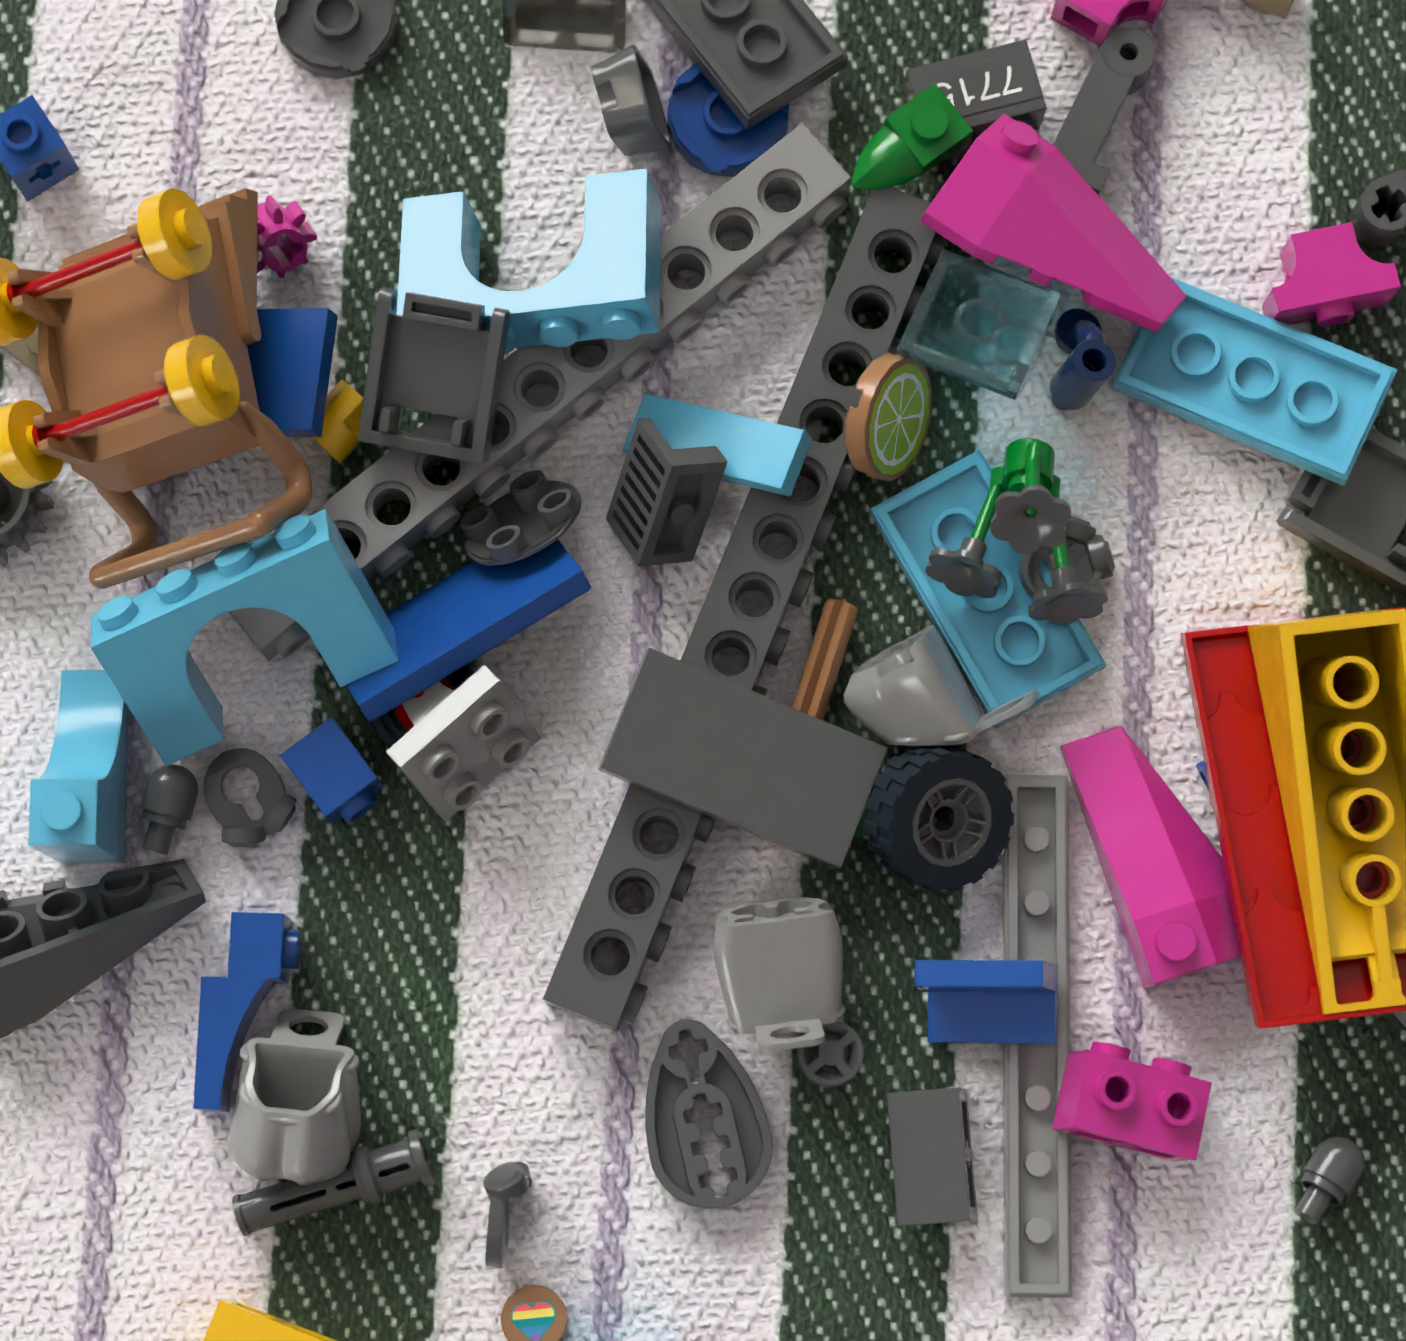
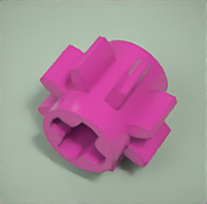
M271 195L266 197L264 203L258 204L257 273L262 271L267 265L277 273L279 278H284L286 271L293 270L300 264L307 265L309 262L306 257L307 243L316 240L317 234L310 224L305 222L306 214L295 200L290 202L285 209L277 204Z

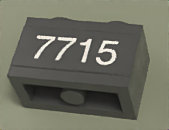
M1026 39L906 69L902 90L905 103L936 83L973 130L971 140L944 158L943 161L964 157L976 138L1004 113L1016 121L1028 124L1035 131L1041 128L1047 107Z

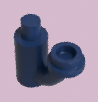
M1079 308L1065 311L1055 325V339L1061 350L1070 354L1050 381L1051 401L1060 410H1077L1087 405L1112 375L1116 366L1113 351L1103 342L1099 321L1092 313Z

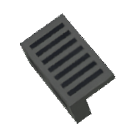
M642 418L637 421L606 520L638 567L691 562L694 559L728 461L717 446L671 449L650 418Z

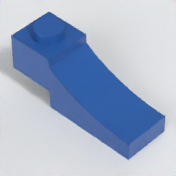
M231 912L228 977L201 976L193 1109L210 1112H229L236 1065L240 1049L250 1025L262 1002L274 985L288 984L289 969H299L302 950L301 931L291 930L292 919L285 914Z

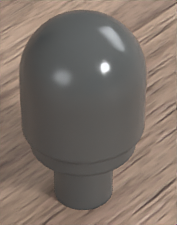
M177 764L164 765L155 770L150 776L140 807L143 809L141 818L150 821L142 849L168 855L175 827L185 830L187 821H191L198 796V784L195 776L187 768Z
M1335 1136L1323 1140L1315 1148L1302 1170L1303 1177L1300 1183L1307 1190L1294 1211L1300 1218L1313 1225H1318L1329 1204L1340 1206L1344 1199H1349L1365 1167L1364 1155L1355 1142L1345 1137Z

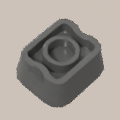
M635 45L629 46L610 58L591 66L608 134L625 156L639 153L671 150V138L657 85L649 64Z

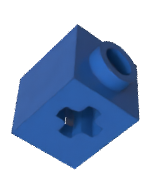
M33 95L0 114V161L27 202L80 170L65 143ZM47 163L43 168L36 170L42 164Z
M333 717L280 754V757L332 825L341 818L349 824L362 817L377 804L378 799L374 794L384 787Z

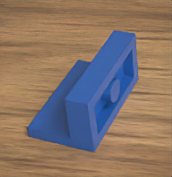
M915 960V987L928 990L927 1042L1057 1044V965L1044 960Z

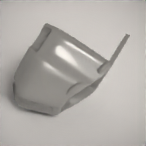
M934 624L888 647L858 666L857 671L852 673L846 690L843 693L844 702L848 710L872 733L887 745L947 746L966 743L977 734L1031 707L1040 695L1037 689H1033L983 715L956 661Z
M785 897L775 901L743 903L728 908L717 915L714 926V959L729 1013L727 1019L728 1027L734 1030L736 1034L756 1033L758 1048L761 1051H778L823 1044L825 1042V1034L822 1025L839 1021L845 1013V1006L842 1004V934L835 913L831 910L828 902L809 897ZM785 1033H807L803 1036L795 1038H774L777 1035Z
M294 1008L285 1009L280 1012L270 1038H252L240 1049V1056L243 1062L236 1091L228 1147L230 1155L237 1165L249 1175L261 1181L288 1179L295 1181L299 1185H308L333 1178L346 1169L350 1153L355 1151L359 1140L361 1108L356 1069L359 1065V1058L350 1047L337 1045L344 1027V1017L341 1014ZM313 1022L323 1025L327 1030L318 1035H300L290 1030V1027L298 1023Z

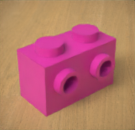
M1092 1042L1091 1050L1067 1054L1052 1130L1169 1161H1191L1197 1159L1212 1082L1190 1077L1192 1067L1181 1062L1153 1058L1152 1066L1130 1061V1049L1110 1043Z

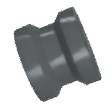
M837 1021L822 1025L825 1034V1042L823 1044L801 1047L797 1050L798 1066L803 1075L813 1084L825 1088L839 1087L850 1081L860 1069L864 1057L863 1043L857 1032L846 1023Z

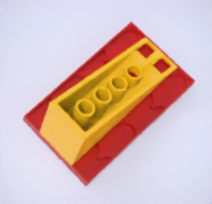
M1406 606L1181 633L1196 726L1199 728L1233 923L1236 925L1248 1001L1252 1009L1255 1027L1263 1029L1406 1011Z

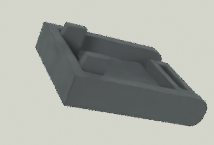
M382 287L376 306L357 441L479 464L485 463L489 460L510 322V310L495 307L488 331L483 330L485 305L406 292L403 314L399 315L395 314L398 298L397 290ZM401 407L460 418L453 423L451 440L398 431Z
M1371 428L1345 487L1304 470L1288 501L1294 507L1307 513V517L1295 510L1283 508L1276 522L1285 530L1406 596V547L1400 543L1393 547L1406 523V447Z

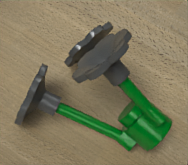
M1024 438L1011 442L1005 449L1004 466L995 467L991 470L990 488L971 536L963 539L959 550L951 551L945 548H934L929 555V562L926 567L927 575L933 580L944 583L949 591L960 596L968 597L975 594L982 598L995 597L1002 574L997 568L983 561L987 550L984 539L990 527L991 533L995 538L1009 541L1011 547L1016 552L1031 554L1036 552L1041 546L1053 549L1055 569L1051 571L1053 588L1040 590L1033 595V603L1028 607L1029 616L1033 620L1048 619L1054 625L1070 624L1078 618H1092L1103 612L1102 604L1108 601L1105 588L1088 586L1083 582H1078L1076 569L1069 565L1065 525L1071 520V507L1066 501L1059 498L1061 479L1054 475L1055 452L1048 443L1039 439Z

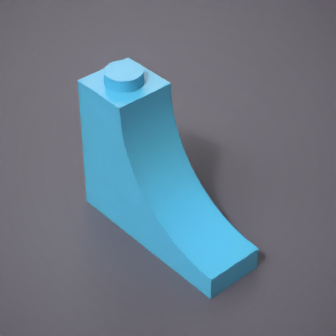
M61 670L59 712L51 756L42 776L38 779H30L28 845L60 864L125 863L129 707L105 670Z

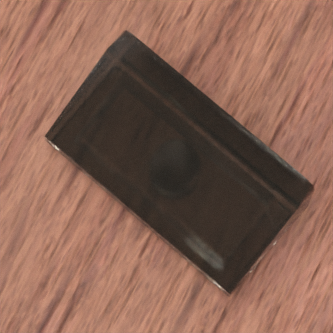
M503 0V38L505 44L509 46L618 53L625 49L628 19L627 0Z

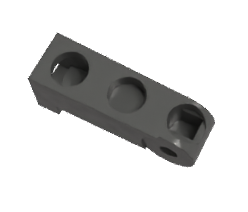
M1131 26L1120 27L1112 31L1104 40L1053 143L1098 195H1100L1110 169L1095 163L1127 96L1139 91L1146 83L1156 56L1155 44L1151 37L1143 30Z

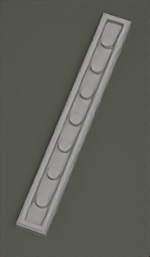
M1004 775L1006 779L1004 784L1007 789L1011 790L1014 801L1011 802V812L1014 813V826H1010L1008 836L1011 838L1007 848L1002 850L1003 960H1044L1058 966L1057 1044H1003L1004 1296L1072 1298L1071 1134L1052 1130L1067 1054L1070 1053L1068 776Z

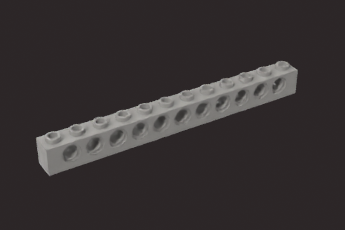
M802 122L661 234L660 332L638 334L636 337L628 340L603 338L577 341L566 347L542 345L518 348L503 361L494 421L505 425L509 429V434L502 443L490 447L488 461L479 464L392 448L308 516L326 509L342 538L352 539L361 544L360 553L355 560L367 582L377 574H380L382 578L392 575L411 558L412 553L409 549L427 534L434 539L448 531L461 517V513L458 510L477 494L481 499H485L499 490L510 478L507 470L527 455L530 460H534L549 450L559 438L556 431L572 418L576 417L579 421H582L594 414L608 399L605 392L622 378H625L627 382H631L644 374L656 361L654 353L668 341L673 339L678 344L696 332L705 320L702 314L718 301L728 305L740 297L753 282L750 276L763 265L769 262L772 267H775L785 261L799 247L800 241L798 237L816 224L822 229L835 221L848 206L845 200L849 195L851 177ZM785 193L795 198L798 206L790 212L780 213L772 210L766 204V200L774 194ZM739 231L744 233L751 243L743 250L730 251L723 248L717 240L726 232ZM692 269L702 276L703 281L693 289L683 290L675 287L669 279L678 270ZM587 345L598 346L607 354L601 364L591 368L578 365L573 360V356L578 349ZM536 384H549L558 391L556 399L551 404L543 407L533 406L524 399L526 392ZM435 414L412 433L451 440L453 423L460 418ZM440 461H451L460 467L458 477L448 485H434L427 480L429 469ZM391 500H402L411 506L408 517L397 525H385L378 521L379 510L385 503ZM242 608L229 611L230 615L268 661L277 654H280L283 658L292 655L311 638L298 622L274 610Z

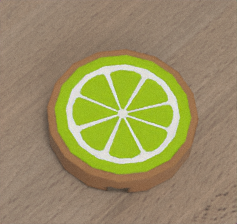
M886 353L873 360L858 379L855 390L863 391L858 407L850 406L849 412H847L845 444L850 462L858 472L866 473L865 476L893 481L906 473L917 459L925 441L932 411V388L928 372L918 359Z

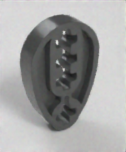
M681 1020L672 1024L664 1032L651 1065L646 1093L645 1130L651 1166L662 1186L683 1203L705 1209L727 1207L750 1195L764 1179L772 1158L773 1141L771 1129L762 1101L748 1073L731 1049L706 1025L699 1021ZM683 1032H691L694 1041L700 1042L705 1040L708 1051L698 1055L697 1068L700 1077L698 1084L691 1082L689 1071L686 1069L683 1059H672L669 1049L679 1045L678 1034ZM698 1095H705L709 1105L720 1104L722 1109V1116L714 1118L712 1123L715 1135L717 1137L727 1136L729 1140V1148L720 1152V1162L724 1169L734 1168L737 1174V1180L727 1184L728 1195L725 1197H715L712 1188H701L698 1176L708 1172V1162L704 1155H693L691 1144L701 1140V1131L697 1123L687 1124L684 1119V1112L693 1109V1098Z

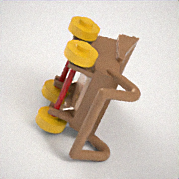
M175 188L147 197L139 205L137 223L127 227L128 234L62 259L63 265L58 266V271L56 272L20 269L10 260L0 257V346H6L31 336L38 324V368L52 412H47L39 404L30 400H21L0 408V472L16 487L29 489L57 478L62 470L63 462L66 461L71 464L74 472L93 482L98 493L127 524L132 538L129 546L91 568L89 580L96 588L105 589L265 536L278 528L287 519L301 514L310 503L312 482L303 457L278 426L259 411L247 345L260 341L262 336L257 313L258 192L244 188L200 206H197L193 199L185 192ZM258 446L264 450L281 471L286 484V492L256 509L248 517L157 547V532L149 511L131 491Z

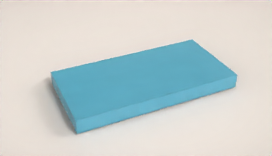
M1172 278L1187 297L1157 333L1139 326L1113 380L1112 390L1345 487L1395 379L1397 369Z
M979 449L870 508L869 514L929 618L946 643L984 713L986 714L1033 689L1038 690L1040 695L1035 704L993 726L995 730L1102 671L1107 665L1079 618L1065 625L1051 624L1048 619L1033 620L1030 618L1028 607L1033 603V599L1026 593L1019 576L1020 562L1023 554L1016 552L1011 547L1009 541L995 538L991 533L990 527L984 539L987 550L983 561L997 568L1002 574L995 597L982 598L975 594L968 597L960 596L949 591L944 583L933 580L927 575L926 567L929 562V555L934 548H945L951 551L959 550L963 539L970 537L990 488L992 470ZM1042 558L1038 566L1039 577L1043 583L1052 587L1051 570L1045 559Z

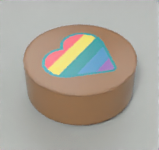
M540 1285L526 1286L515 1291L505 1302L501 1313V1327L508 1341H559L565 1333L568 1322L567 1309L561 1297L550 1288Z

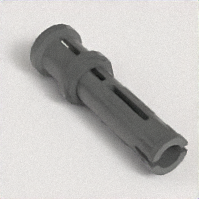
M418 1128L408 1132V1139L370 1150L367 1145L355 1148V1152L350 1153V1160L346 1169L333 1178L308 1185H299L295 1181L287 1180L247 1194L235 1195L232 1197V1203L239 1229L245 1237L251 1235L252 1232L309 1216L315 1212L362 1198L364 1203L371 1202V1204H376L383 1201L384 1194L420 1182L424 1187L435 1185L436 1177L426 1141L421 1130Z

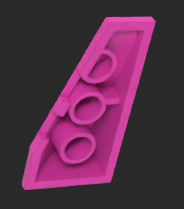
M1005 113L976 138L920 221L978 259L990 264L994 263L997 255L1030 268L1029 280L1048 287L1051 279L1071 285L1081 290L1082 297L1087 304L1156 333L1178 310L1187 297L1054 145L1038 136L1031 126L1024 122L1016 121Z
M1120 726L1061 745L1060 749L1143 989L1241 958L1222 856L1123 727Z

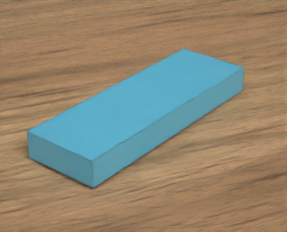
M644 394L622 451L627 454L638 419L650 418L671 449L717 446L728 461L721 479L722 481L790 497L813 438L802 429Z

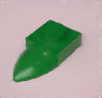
M934 83L885 118L884 126L869 140L860 154L854 168L851 185L854 189L879 190L905 184L921 176L971 140L973 130L937 84Z

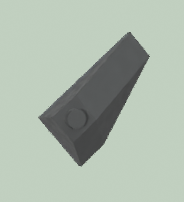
M185 859L111 871L106 873L97 885L67 888L65 880L43 883V894L8 900L6 891H0V1038L11 1034L14 1030L37 1022L206 902L204 892Z

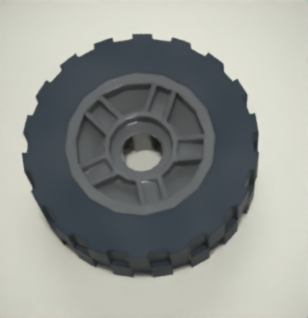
M954 745L908 747L905 749V753L899 757L895 755L886 763L888 765L882 774L878 773L873 782L875 786L871 796H867L865 808L868 809L864 825L865 832L869 833L871 840L868 844L872 852L881 858L880 863L886 869L919 887L922 886L935 892H942V889H948L952 892L961 890L964 885L968 883L975 884L983 878L982 875L989 868L993 869L1000 859L998 857L1003 848H1007L1011 838L1008 836L1010 826H1014V813L1011 812V802L1014 801L1011 790L1006 788L1004 784L1006 779L999 770L991 767V762ZM938 810L936 816L939 819V822L937 823V825H934L933 817L935 812Z

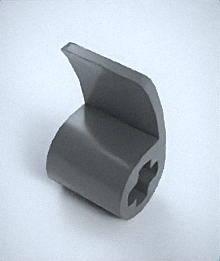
M1406 169L1374 180L1366 187L1349 215V222L1353 224L1358 244L1373 250L1389 248L1398 241L1406 230ZM1374 206H1376L1378 213L1387 210L1392 215L1391 221L1389 222L1386 214L1378 218L1372 211Z

